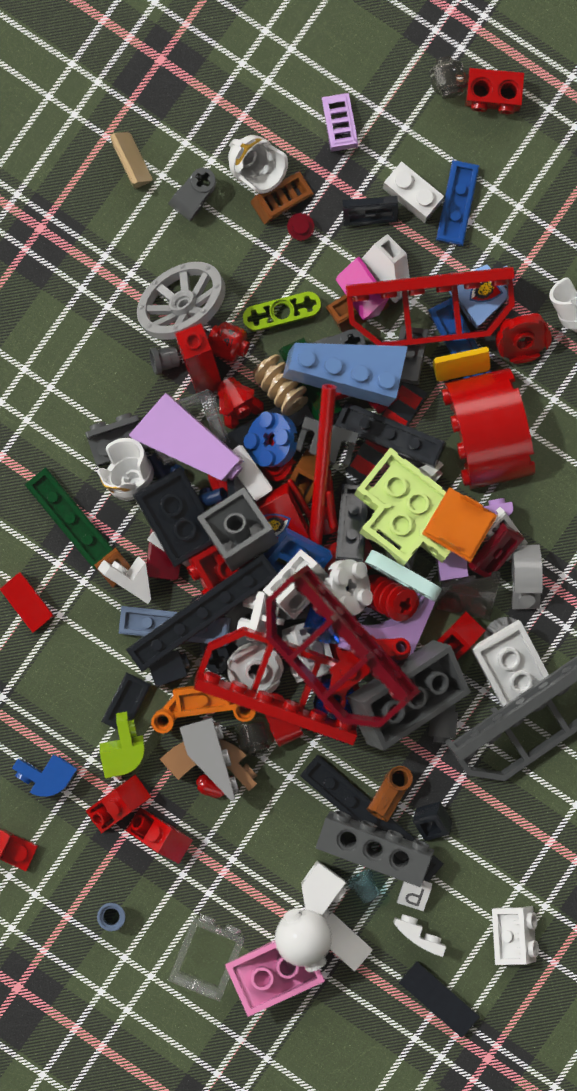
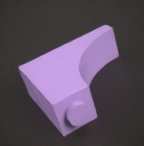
M418 594V608L408 620L399 622L390 619L383 623L362 626L376 639H406L411 646L409 654L411 655L415 651L435 602ZM339 637L338 647L351 652L349 644ZM396 644L397 651H405L402 644Z

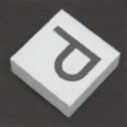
M423 881L420 888L403 882L397 903L424 911L432 889V883Z

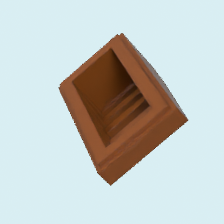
M298 171L282 180L272 191L255 195L251 200V204L262 222L266 224L313 196L314 193L301 172ZM292 182L295 183V185L301 192L300 196L296 194L295 190L291 186ZM283 188H285L286 192L292 199L291 201H288L287 197L283 193ZM273 194L276 195L282 206H278L272 196Z

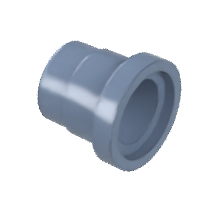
M106 903L99 909L97 921L104 930L115 931L124 924L125 912L116 903ZM113 908L118 911L120 918L117 923L111 924L105 920L104 913L107 909Z

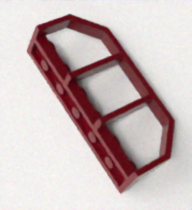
M308 565L291 575L266 599V639L342 724L380 728L420 692L416 685ZM293 583L297 592L305 596L313 604L315 612L327 620L294 652L277 634V598ZM332 626L334 633L338 637L343 638L351 647L352 653L361 660L327 690L298 656ZM366 664L370 668L371 674L377 680L382 681L389 689L392 698L400 703L384 717L349 714L332 694Z

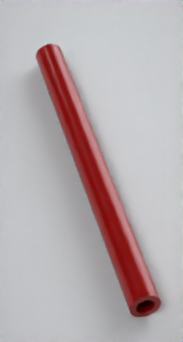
M331 384L322 385L309 540L319 545L322 544L336 397V386Z

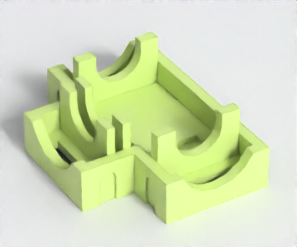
M390 447L354 494L375 511L370 520L362 527L360 534L382 546L402 566L406 565L420 546L443 563L451 551L422 535L446 492L440 485L428 476L423 475L418 468L406 459L401 458ZM385 464L389 465L390 467L375 486L371 487L369 485L381 468ZM377 531H378L379 533L382 532L385 536H387V537H388L389 539H391L394 543H396L398 546H400V550L397 549V548H396L394 545H392L390 542H388V541H387L385 538H383L381 535H379V534L377 533Z

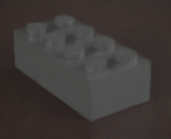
M432 640L409 655L405 660L397 663L398 667L416 685L420 692L380 728L359 725L368 745L383 751L471 693L451 645ZM376 678L346 697L353 714L384 717L400 703L392 698L389 689L382 681Z

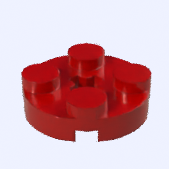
M538 313L503 320L499 325L500 330L496 335V346L499 354L503 358H509L510 362L517 364L540 357L539 352L544 347L547 350L552 341L549 326ZM526 337L525 341L520 342L521 338Z

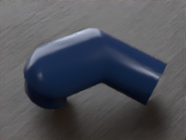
M205 487L200 489L198 497L204 507H210L228 498V495L224 488L210 490V488Z

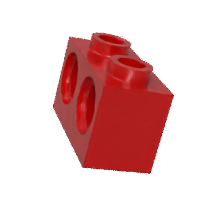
M469 68L465 106L471 107V110L476 112H486L488 108L498 109V112L501 114H514L515 111L520 110L522 105L524 73ZM484 86L488 94L483 97L477 96L473 88ZM510 88L514 91L515 97L506 99L501 95V90Z

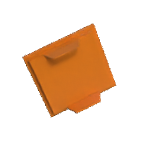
M449 487L422 535L466 561L471 562L498 515L484 508L477 501Z

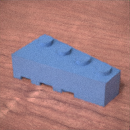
M294 343L288 352L282 378L322 388V385L325 384L335 385L336 392L389 407L397 397L408 346Z

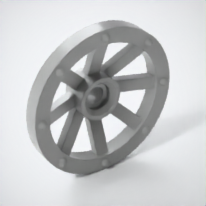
M188 262L177 265L162 273L146 288L137 306L138 321L145 332L154 338L162 340L176 339L175 333L198 324L204 326L211 320L223 303L226 292L225 282L218 270L208 263ZM200 275V279L191 292L189 276ZM180 279L181 291L174 294L167 286ZM211 279L213 287L205 293H203L207 283ZM159 294L169 301V305L152 304ZM150 314L167 315L154 322L150 321ZM175 322L174 325L166 326V325H168V324H170V323Z

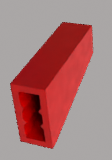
M202 324L175 333L178 348L197 397L199 398L217 391L216 387L221 382V378Z

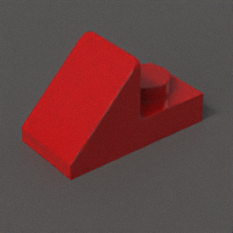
M0 828V860L27 871L38 845Z

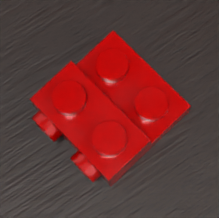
M213 545L188 559L190 565L187 567V570L194 581L199 579L204 588L200 591L201 595H203L241 567L232 572Z

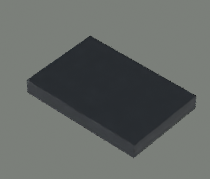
M182 467L177 468L133 494L135 501L173 567L180 565L213 545L197 518L206 510Z

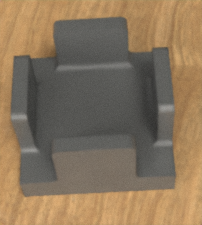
M305 417L295 453H301L305 437L309 435L313 437L309 452L316 455L318 420ZM333 425L330 451L331 463L329 465L335 464L340 447L345 446L348 447L343 467L348 469L359 433Z

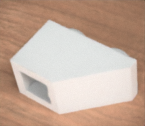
M388 234L376 242L362 258V261L376 281L410 278L407 253ZM398 291L397 297L391 298L394 303L402 298V292Z

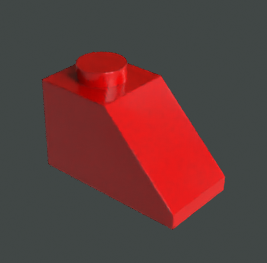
M465 612L437 641L451 645L458 660L486 630Z

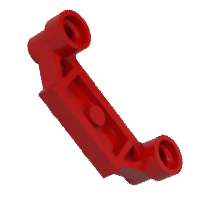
M371 635L395 661L405 660L411 652L410 643L404 638L376 639ZM396 644H402L405 651H397ZM352 651L328 670L332 675L329 689L361 660ZM366 664L332 694L333 697L340 699V705L343 708L346 706L347 691L371 673L370 668ZM323 703L325 710L333 714L330 711V709Z

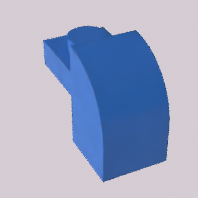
M56 754L52 755L43 771L38 770L21 758H18L12 769L17 771L15 776L27 784L31 780L35 782L30 793L42 797L52 796L63 791L79 769Z

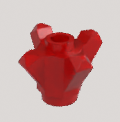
M229 377L217 385L219 414L223 415L226 427L230 429L235 428L239 424L238 419L247 417L251 412L255 415L263 412L264 403L254 397V389L242 385L234 377Z

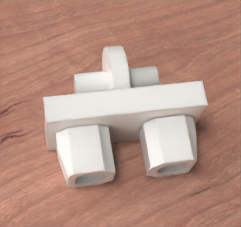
M257 591V593L243 601V607L253 609L251 619L241 617L238 621L237 629L245 626L266 634V599L269 596L264 591ZM277 617V625H284L285 619ZM249 637L246 638V640L252 642L258 641Z

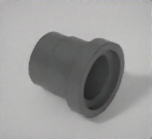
M175 346L149 349L150 361L155 375L180 366Z

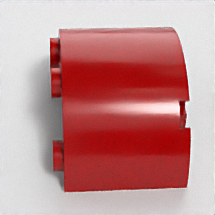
M510 368L444 383L446 389L441 390L445 406L450 405V409L454 411V416H450L454 433L459 432L461 443H457L460 460L465 459L466 461L464 463L465 469L461 470V477L464 486L469 485L470 490L535 474V462L531 461L530 458L534 451L529 425L519 389H514L512 382L515 381V378Z

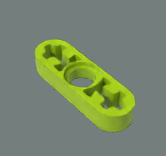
M303 292L253 305L245 310L243 323L248 330L258 332L309 319L319 313L321 301L315 293ZM305 298H309L311 302H316L311 312H308L306 308L298 309L299 315L294 316V307L291 301L296 300V306L303 305ZM284 304L289 308L290 314L287 318L278 319L274 315V309L277 305ZM264 308H270V318L273 322L267 323V318L260 319L258 326H254L253 322H248L247 319L251 318L252 312H256L258 316L266 314Z

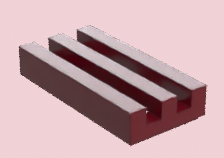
M502 523L468 566L472 571L490 580L524 540V537L521 533L515 532L514 529Z

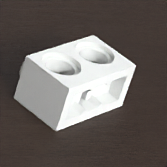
M300 550L263 591L270 596L291 575L306 565L311 568L323 583L329 575L315 560ZM294 583L277 598V606L292 619H295L310 603L305 596L297 592Z

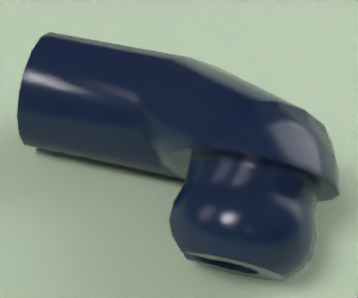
M156 453L148 457L157 479L182 467L179 464H175V466L164 465Z

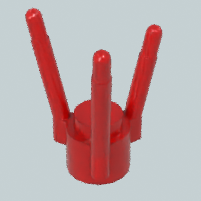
M330 469L328 473L327 507H325L323 535L332 534L338 530L332 472ZM288 479L287 482L310 524L311 511L293 480Z

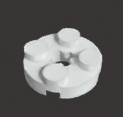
M352 559L339 560L330 566L328 570L332 571L330 576L325 578L324 584L352 615L359 614L373 600L367 566L363 562H356Z
M259 641L250 642L234 651L227 660V673L230 682L238 681L247 685V689H251L255 674H248V671L252 665H260L267 646L266 643ZM274 648L257 692L264 690L272 693L281 682L280 678L284 666Z

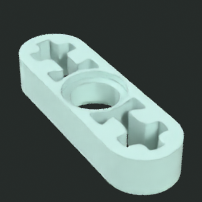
M371 550L365 560V563L431 601L435 602L442 591L436 584L377 551Z

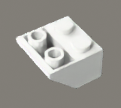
M318 860L305 876L301 885L305 910L314 911L326 920L330 914L327 908L332 901L338 903L346 892L344 887L346 882Z

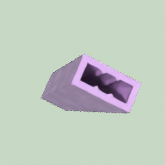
M167 393L160 398L129 434L134 440L225 482L228 479L232 481L243 469L240 465L244 460Z

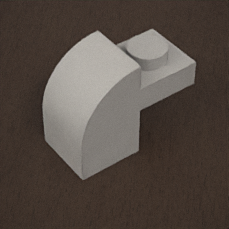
M519 545L512 553L511 558L513 579L512 609H540L543 589L540 545Z

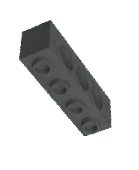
M343 811L329 812L316 845V849L420 888L435 851L429 848L430 846L426 842L407 840L397 831L388 830L386 832L380 830L376 824L366 820L356 821ZM347 831L352 832L356 836V841H347L343 833ZM372 841L379 842L383 850L376 852L371 849L369 843ZM396 852H405L409 860L400 861L396 857Z

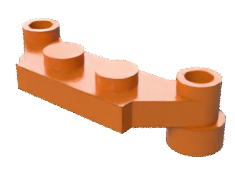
M194 686L173 689V696L160 710L155 712L151 725L156 732L167 733L172 729L175 720L180 717L233 710L234 716L239 721L248 722L254 718L256 711L244 709L240 705L194 690ZM160 716H166L168 721L162 720Z

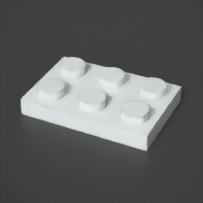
M519 620L470 647L502 707L534 686L531 682L536 678L540 682L549 675L523 624Z

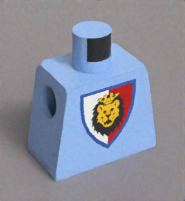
M484 265L476 270H485L491 268L488 265ZM491 281L480 282L481 288L464 289V284L457 285L459 307L476 330L508 299L507 290L504 288L506 285L492 286Z

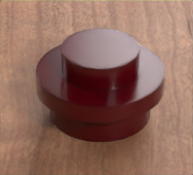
M305 213L294 214L287 223L289 235L298 241L307 240L314 232V221Z

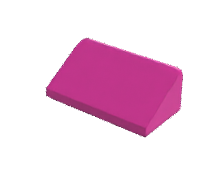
M360 257L351 262L336 278L337 283L345 294V284L377 282ZM380 294L369 295L370 300L353 302V306L361 318L367 320L380 315L388 298L381 299Z

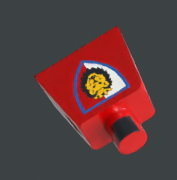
M288 482L255 501V504L273 528L277 539L286 527L309 538V526Z

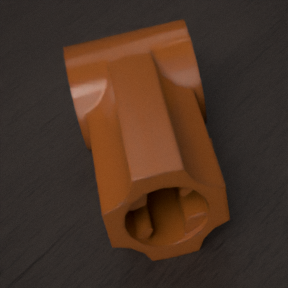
M396 766L388 771L366 810L376 818L388 822L405 791L412 784L413 775L411 771L404 766ZM394 773H398L403 777L404 785L402 787H398L393 783L392 775Z

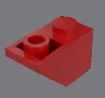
M135 774L87 809L86 813L102 834L150 799L151 795Z
M141 807L126 829L129 834L178 864L193 839Z

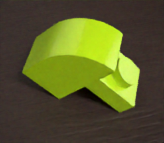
M127 712L116 713L120 740L100 743V757L105 778L130 773L140 764L143 758V735L137 736L134 720H129Z

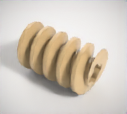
M275 354L263 360L254 369L252 375L255 382L261 384L262 390L268 392V397L274 400L275 406L281 408L282 414L290 416L307 403L309 398L307 396L303 397L307 388L305 386L296 388L300 382L282 378L286 363L281 362L277 364L280 356Z

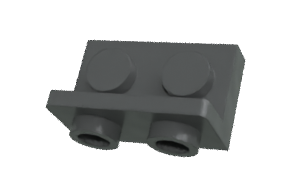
M131 413L116 417L117 422L106 425L104 421L89 426L90 431L85 432L96 466L111 462L106 451L109 443L121 438H131L129 434L140 423L138 415L132 417ZM140 442L144 451L149 449L147 445Z

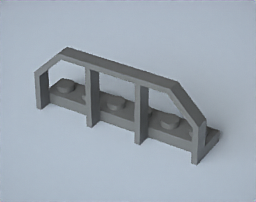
M577 656L540 682L536 678L531 682L534 686L499 710L495 706L491 708L492 715L453 742L449 738L444 741L467 775L506 781L577 732V719L567 725L551 700L556 695L560 696L566 693L571 688V685L577 681ZM547 705L562 729L526 753L510 727L520 725L524 721V717L533 711L536 712L543 709ZM503 732L506 733L521 758L502 771L470 767L464 760L475 756L478 753V749L485 744L498 740Z

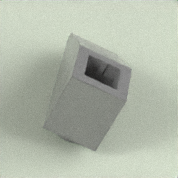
M213 718L180 727L187 755L231 801L235 800L234 794L238 793L239 789L235 776L229 777L227 766L231 765L228 750H222L219 739L224 738L220 722L214 723Z

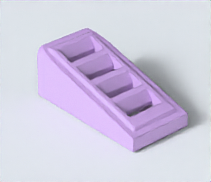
M349 93L322 97L330 151L357 148L358 140ZM345 103V107L329 109V104ZM346 112L347 117L331 119L333 114ZM348 122V127L333 129L335 124ZM350 133V137L335 139L337 134Z

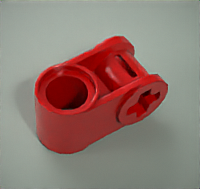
M271 693L275 699L285 701L284 697L279 693ZM265 715L269 723L268 726L279 747L304 736L299 726Z

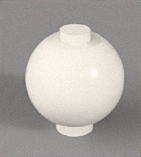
M295 908L286 912L275 932V944L281 957L292 965L305 967L308 972L316 971L326 964L325 956L330 949L332 941L331 930L326 920L311 910Z

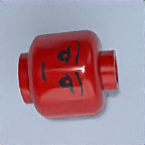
M223 322L219 326L215 325L208 337L213 355L229 362L236 361L240 356L245 357L250 346V342L247 341V332L243 328L229 322Z

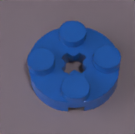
M263 412L254 420L243 442L245 448L248 449L250 457L256 464L270 468L281 467L291 460L296 451L297 443L294 442V433L297 434L293 421L286 415ZM274 434L273 441L275 443L274 445H269V438Z

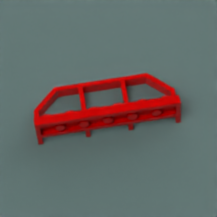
M508 266L359 284H345L349 324L375 345L405 346L491 336L515 306L513 279H515L514 267ZM491 281L492 286L506 285L508 304L487 330L462 333L457 285L464 284V289L481 288L480 282ZM436 287V292L451 291L456 334L412 338L408 295L425 294V288ZM398 291H401L406 339L381 342L355 321L353 302L370 300L369 295L380 294L381 299L397 297Z
M244 626L208 642L195 677L194 690L354 745L357 737V725L342 724L338 719H331L327 717L325 712L318 709H311V711L304 709L311 692V688L307 684L304 687L299 703L285 699L284 702L275 699L273 694L264 690L257 692L273 650V646L266 639V634ZM244 636L267 644L250 690L247 689V685L241 682L232 681L229 683L221 680V676L216 673L206 671L204 674L212 650ZM284 641L293 652L299 647L298 645ZM307 648L300 654V656L314 660L311 672L315 677L321 663L333 667L340 661ZM357 683L353 687L354 691L359 689L360 685L359 683Z

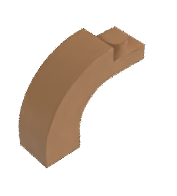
M219 739L221 749H227L231 765L227 766V768L250 791L257 785L254 779L258 775L247 763L243 767L240 765L239 762L247 755L232 743ZM184 742L173 747L160 759L178 780L197 765L187 755Z

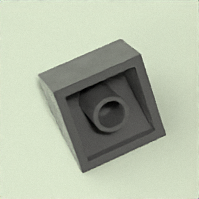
M245 487L197 517L232 572L279 542L273 528Z

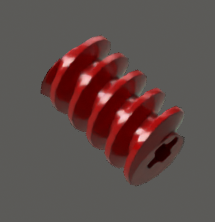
M379 574L368 576L373 600L366 607L399 622L406 621L414 615L419 605V597L414 590L395 583L393 580H389Z

